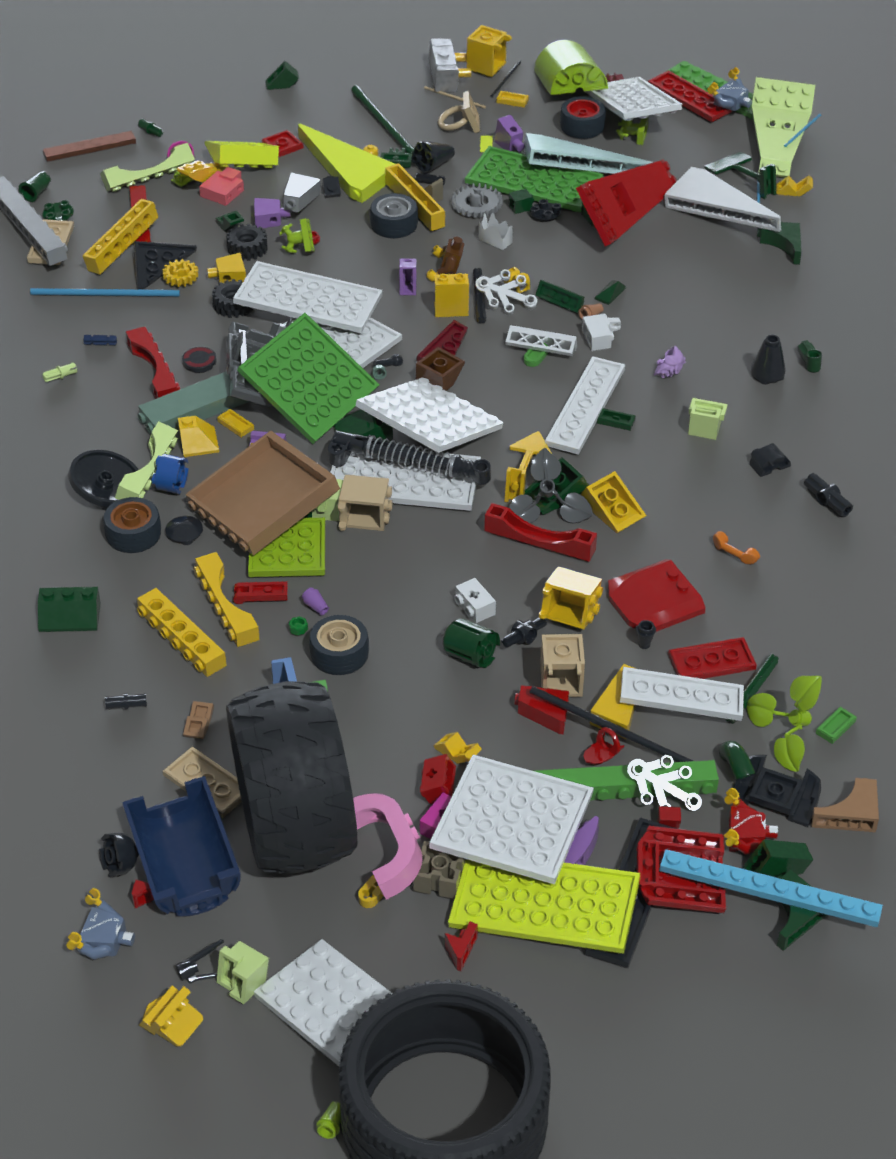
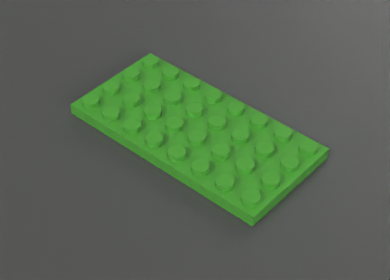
M488 146L465 177V183L471 185L474 183V186H478L480 183V186L483 188L486 184L487 189L492 186V190L496 188L500 193L506 194L527 189L533 195L534 201L539 202L541 199H547L549 203H560L561 208L581 212L582 200L576 188L588 181L602 178L603 174L587 170L529 164L525 154Z

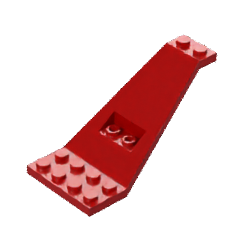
M662 159L591 180L576 188L605 247L616 241L664 199L665 193L677 182L676 177L671 175L669 171L671 168L667 161Z

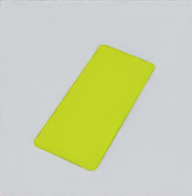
M481 135L480 152H485L488 146H492L493 136Z

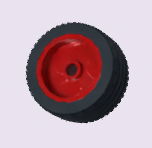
M575 97L566 100L562 104L560 112L562 131L570 137L581 139L600 135L605 126V106L597 99L590 97Z

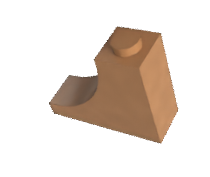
M855 778L853 790L845 800L828 807H814L811 827L876 832L879 821L877 779Z

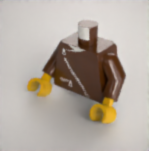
M456 236L453 239H449L447 245L443 246V248H440L438 245L434 246L433 249L435 251L432 254L437 258L442 256L443 258L437 272L433 269L427 272L426 277L430 281H434V275L456 274L465 245L462 238Z

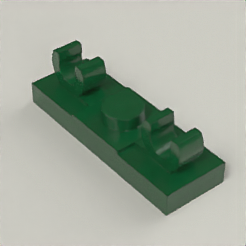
M540 280L535 294L540 298L576 313H579L585 301L584 296L545 280Z

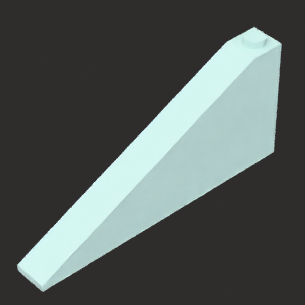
M526 133L524 150L529 164L615 174L653 163L544 135Z

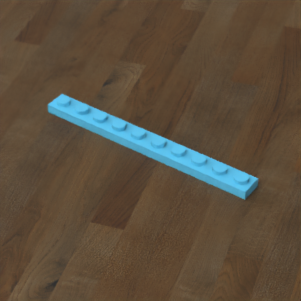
M665 849L660 865L661 872L878 928L883 907L881 904Z

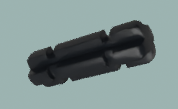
M416 173L415 175L417 182L422 183L424 181V183L432 184L442 178L443 185H445V176L437 177V175H422V173Z

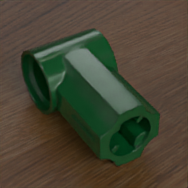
M808 340L802 341L798 345L797 350L806 363V370L809 372L820 371L822 352L816 350Z

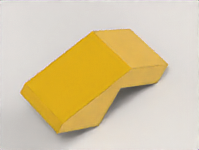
M787 176L777 183L776 193L778 195L802 196L813 188V179L807 176L796 183L790 176Z
M458 732L446 734L433 745L436 750L442 754H447L457 764L469 762L472 755H477L482 750L478 743L466 745Z

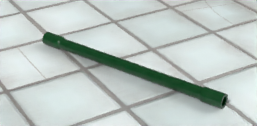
M354 85L351 88V92L367 107L400 146L405 148V152L412 153L413 155L414 147L404 139L368 99L360 87Z

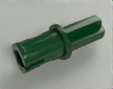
M145 119L138 121V127L146 130L148 134L161 137L164 133L153 122H148Z

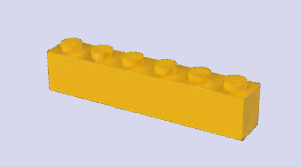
M399 163L385 167V183L394 193L403 194L414 199L418 208V218L428 229L434 231L445 227V210Z

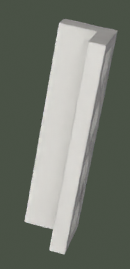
M510 325L505 343L510 346L572 356L573 351H576L577 336Z

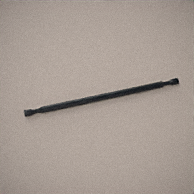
M519 61L514 66V68L509 72V74L494 90V92L490 95L491 98L494 96V94L497 93V91L512 75V73L516 70L518 65L521 64V61Z

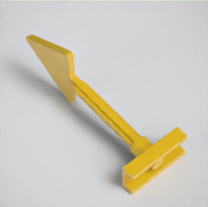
M539 431L509 447L510 450L524 452L525 455L519 469L511 467L507 469L504 502H508L509 499L513 500L518 495H524L526 470L534 454L537 455L543 448H546L551 453Z

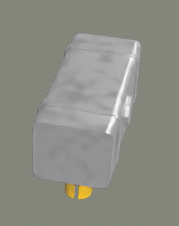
M430 39L429 66L436 92H456L458 77L471 78V68H458L457 62H467V53H454L451 39Z

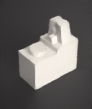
M606 314L583 317L582 331L591 351L611 348V343L614 340L613 331L620 330L621 328L620 319L607 318Z

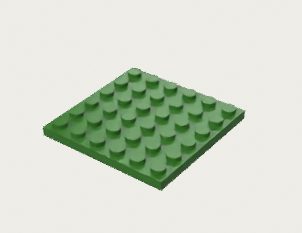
M303 313L237 369L312 444L316 443L338 421L356 407L357 399L369 396L380 385L306 313Z

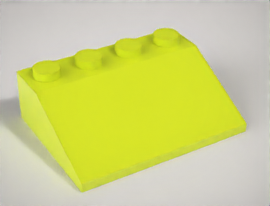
M205 141V146L214 162L220 163V166L229 167V164H234L235 167H244V164H249V167L263 165L265 168H273V165H278L279 146L258 142Z

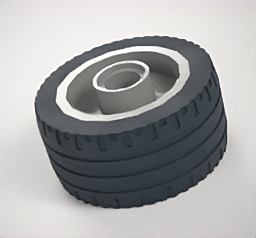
M398 193L384 194L373 200L370 207L372 230L377 235L390 239L411 235L416 230L418 223V208L414 199Z

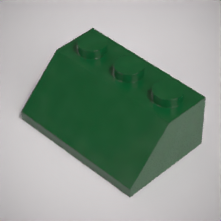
M98 587L39 588L38 631H98L101 604Z

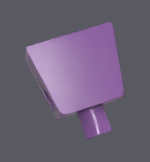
M511 115L499 118L497 120L494 141L504 150L522 151L525 148V145L522 143L523 130Z
M254 198L255 225H257V228L259 226L262 228L280 226L281 217H290L289 210L280 208V200Z
M400 259V295H416V259ZM410 281L411 285H406L405 282Z

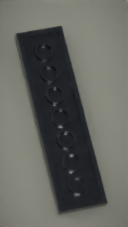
M640 818L619 870L637 873V845L649 826L674 827ZM639 888L624 953L586 948L585 955L629 968L653 906L647 905Z

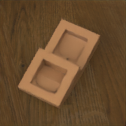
M193 701L190 716H187L183 736L204 739L213 714V703Z

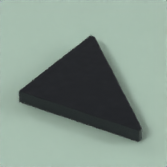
M135 241L137 289L144 290L163 276L162 269L165 268V265H169V262L173 263L175 260L178 262L181 259L185 260L196 252L197 245Z

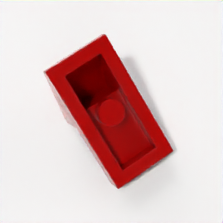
M471 921L466 929H462L459 937L445 933V947L458 971H462L478 938V924Z

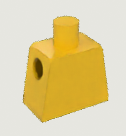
M241 253L217 258L215 260L216 267L207 268L208 278L218 277L219 283H225V280L231 282L232 279H235V281L242 280L243 283L246 278Z

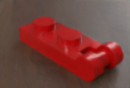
M288 582L236 583L234 585L235 594L233 601L236 604H243L245 601L288 600Z

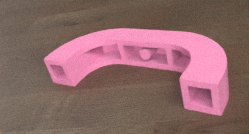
M365 794L353 798L357 829L370 823L383 822L391 827L398 842L396 856L388 864L372 871L387 900L407 888L418 875L422 865V851L417 842V839L420 837L415 827L410 828L414 824L409 814L404 815L399 804L394 799L382 794Z

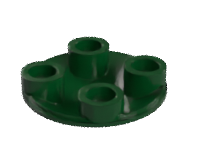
M62 200L53 204L47 203L44 205L42 216L45 220L65 221L73 215L74 208L69 204L68 200Z

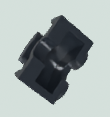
M774 443L760 449H754L751 453L752 458L749 465L760 477L771 474L775 468L782 470L791 467V461Z

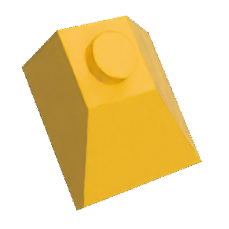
M197 416L178 418L179 435L184 457L219 453L214 426Z

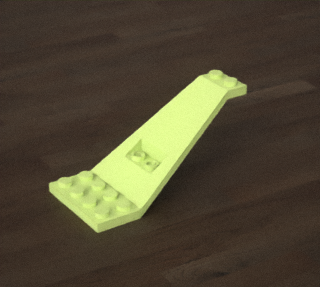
M756 77L751 109L760 155L758 174H760V168L774 164L776 165V177L786 178L790 176L791 163L804 132L788 144L787 147H784V144L808 124L812 113L816 85Z

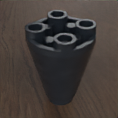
M420 141L414 147L411 160L419 170L426 173L450 160L454 156L455 150L453 146L448 144Z
M768 335L765 338L751 367L752 375L764 385L769 384V382L783 380L785 377L786 368L780 338L776 335Z

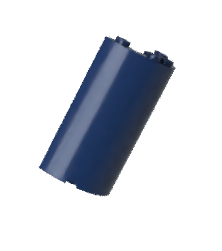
M205 776L184 782L187 796L176 798L166 803L146 808L143 796L122 802L157 907L167 914L175 912L177 916H193L210 911L229 899L227 895L231 891H236L241 881L238 864Z

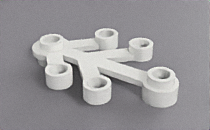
M507 269L502 270L501 274L492 278L482 276L477 279L476 288L478 291L485 293L491 309H496L499 305L498 299L493 297L491 291L498 294L504 306V312L507 315H511L514 312V305L509 303L507 297L524 302L525 308L529 310L537 306V298L534 295L525 296L510 290L526 284V277L523 275H519L516 280L501 286L495 285V283L510 279L511 273ZM510 307L512 310L508 311L506 308Z

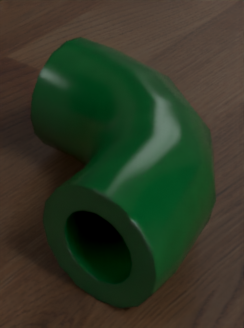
M725 741L720 745L718 750L719 756L722 760L729 763L735 780L755 774L748 754L738 742Z

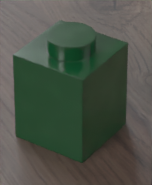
M527 189L509 193V207L514 214L530 211L534 198Z

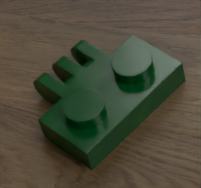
M390 148L389 153L381 152V158L395 164L399 163L403 168L411 167L412 153H405V148H402L401 152H399V148H396L395 151H393V148Z

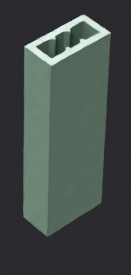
M226 371L139 405L138 419L141 424L146 426L149 433H152L158 421L179 430L178 418L197 416L205 420L250 401L230 396L231 380L230 375Z

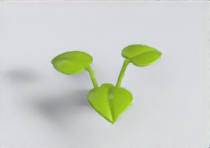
M800 676L792 682L790 697L796 701L794 706L797 709L792 710L790 713L775 711L776 699L768 693L755 694L747 702L748 715L756 726L766 727L771 724L773 714L788 717L790 723L796 726L785 733V738L777 739L774 745V755L777 761L788 770L799 771L805 752V745L802 738L792 733L798 729L801 730L802 726L805 727L811 723L812 716L808 710L812 709L818 700L822 683L821 676Z

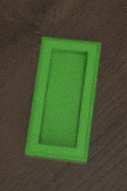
M839 707L816 729V734L833 744L856 722L857 716Z

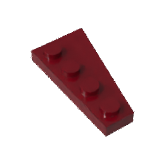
M453 320L417 355L416 360H421L437 347L456 355L468 327Z

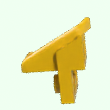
M172 985L163 996L147 1005L139 1026L153 1035L157 1034L173 1045L180 1047L203 1021V1015L188 1003L189 1000L186 997L190 994V990L183 986L179 991Z

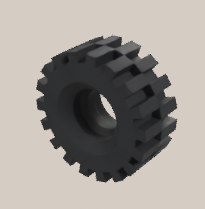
M241 224L240 227L235 226L234 230L230 229L227 232L228 254L241 253L243 261L244 259L251 261L252 258L256 260L258 256L261 258L263 254H266V250H268L267 233L264 229L262 230V227L259 226L257 228V225L250 226V224H247V226Z
M232 279L231 282L225 280V283H218L219 286L216 285L212 290L214 310L223 317L228 315V318H232V316L239 318V315L243 317L246 315L245 313L249 314L254 309L233 303V297L242 285V280L235 281V279Z

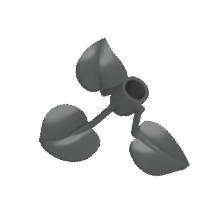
M543 448L535 456L531 464L532 477L536 481H542L538 497L533 502L529 495H518L511 501L509 507L523 520L533 523L540 515V509L536 506L542 496L549 498L555 495L559 502L563 504L560 508V515L566 522L579 523L593 515L589 502L582 495L569 493L565 501H563L558 492L555 491V483L552 480L560 475L561 464L546 448Z

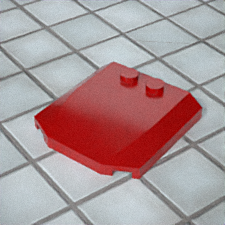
M665 559L608 580L609 602L627 625L632 628H636L643 620H649L653 622L657 632L702 615L706 611L702 596L672 560Z
M649 826L637 845V873H640L638 888L647 905L724 913L726 910V893L723 887L660 871L665 849L723 864L724 834Z

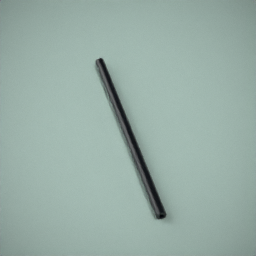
M532 686L530 694L596 725L610 728L616 734L663 756L669 755L676 762L693 761L539 688Z

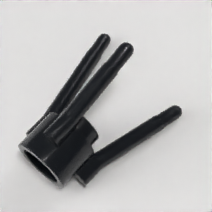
M220 939L193 957L176 964L181 980L188 979L191 984L198 980L217 977V973L195 975V973L199 972L195 962L214 951L216 947L224 943V940Z

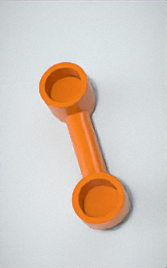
M718 531L713 535V543L718 550L722 549L736 556L744 564L751 565L760 559V554L755 548H748L745 552H742L727 544L728 536L724 532Z

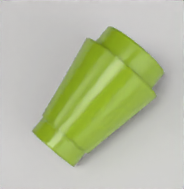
M338 1102L330 1103V1106L317 1122L318 1134L326 1139L334 1138L340 1131L341 1109Z

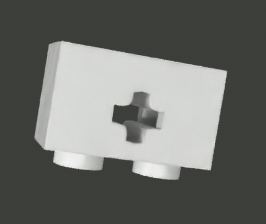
M476 578L455 586L454 599L456 604L461 606L465 610L466 615L469 618L471 617L475 623L496 615V601Z

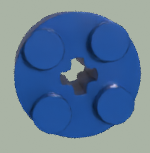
M169 454L158 455L156 459V473L152 476V484H155L156 489L180 494L181 491L179 489L180 487H185L189 468L185 467L188 459Z

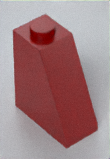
M521 685L520 693L515 695V705H518V714L558 734L564 735L567 711L530 694L532 686ZM536 687L569 702V691Z

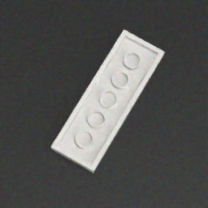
M623 667L620 703L742 721L744 685Z

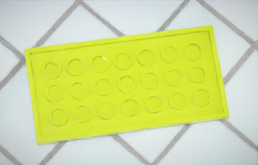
M466 859L448 925L451 928L466 929L471 921L478 924V932L624 953L638 892L640 873L564 862L556 883L551 884Z

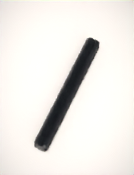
M474 268L477 322L480 324L486 322L484 293L476 288L477 279L482 277V269Z

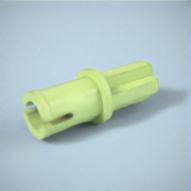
M71 363L61 367L56 366L55 369L43 372L42 377L45 382L58 378L63 379L64 376L77 373V369H71L76 367V365Z

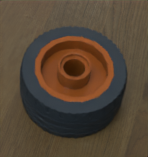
M129 497L120 499L111 504L104 513L103 523L106 539L109 545L117 551L123 553L143 552L152 548L160 539L161 521L158 509L155 504L145 498Z

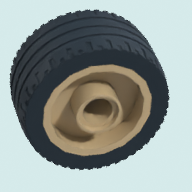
M347 615L329 616L318 621L313 626L309 638L312 662L322 672L332 675H348L358 671L367 661L369 654V637L364 624L356 618Z

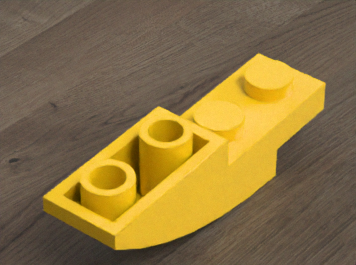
M195 161L194 163L177 167V171L193 180L204 183L217 171L222 172L227 167L220 166V163L216 162L204 164L202 161Z

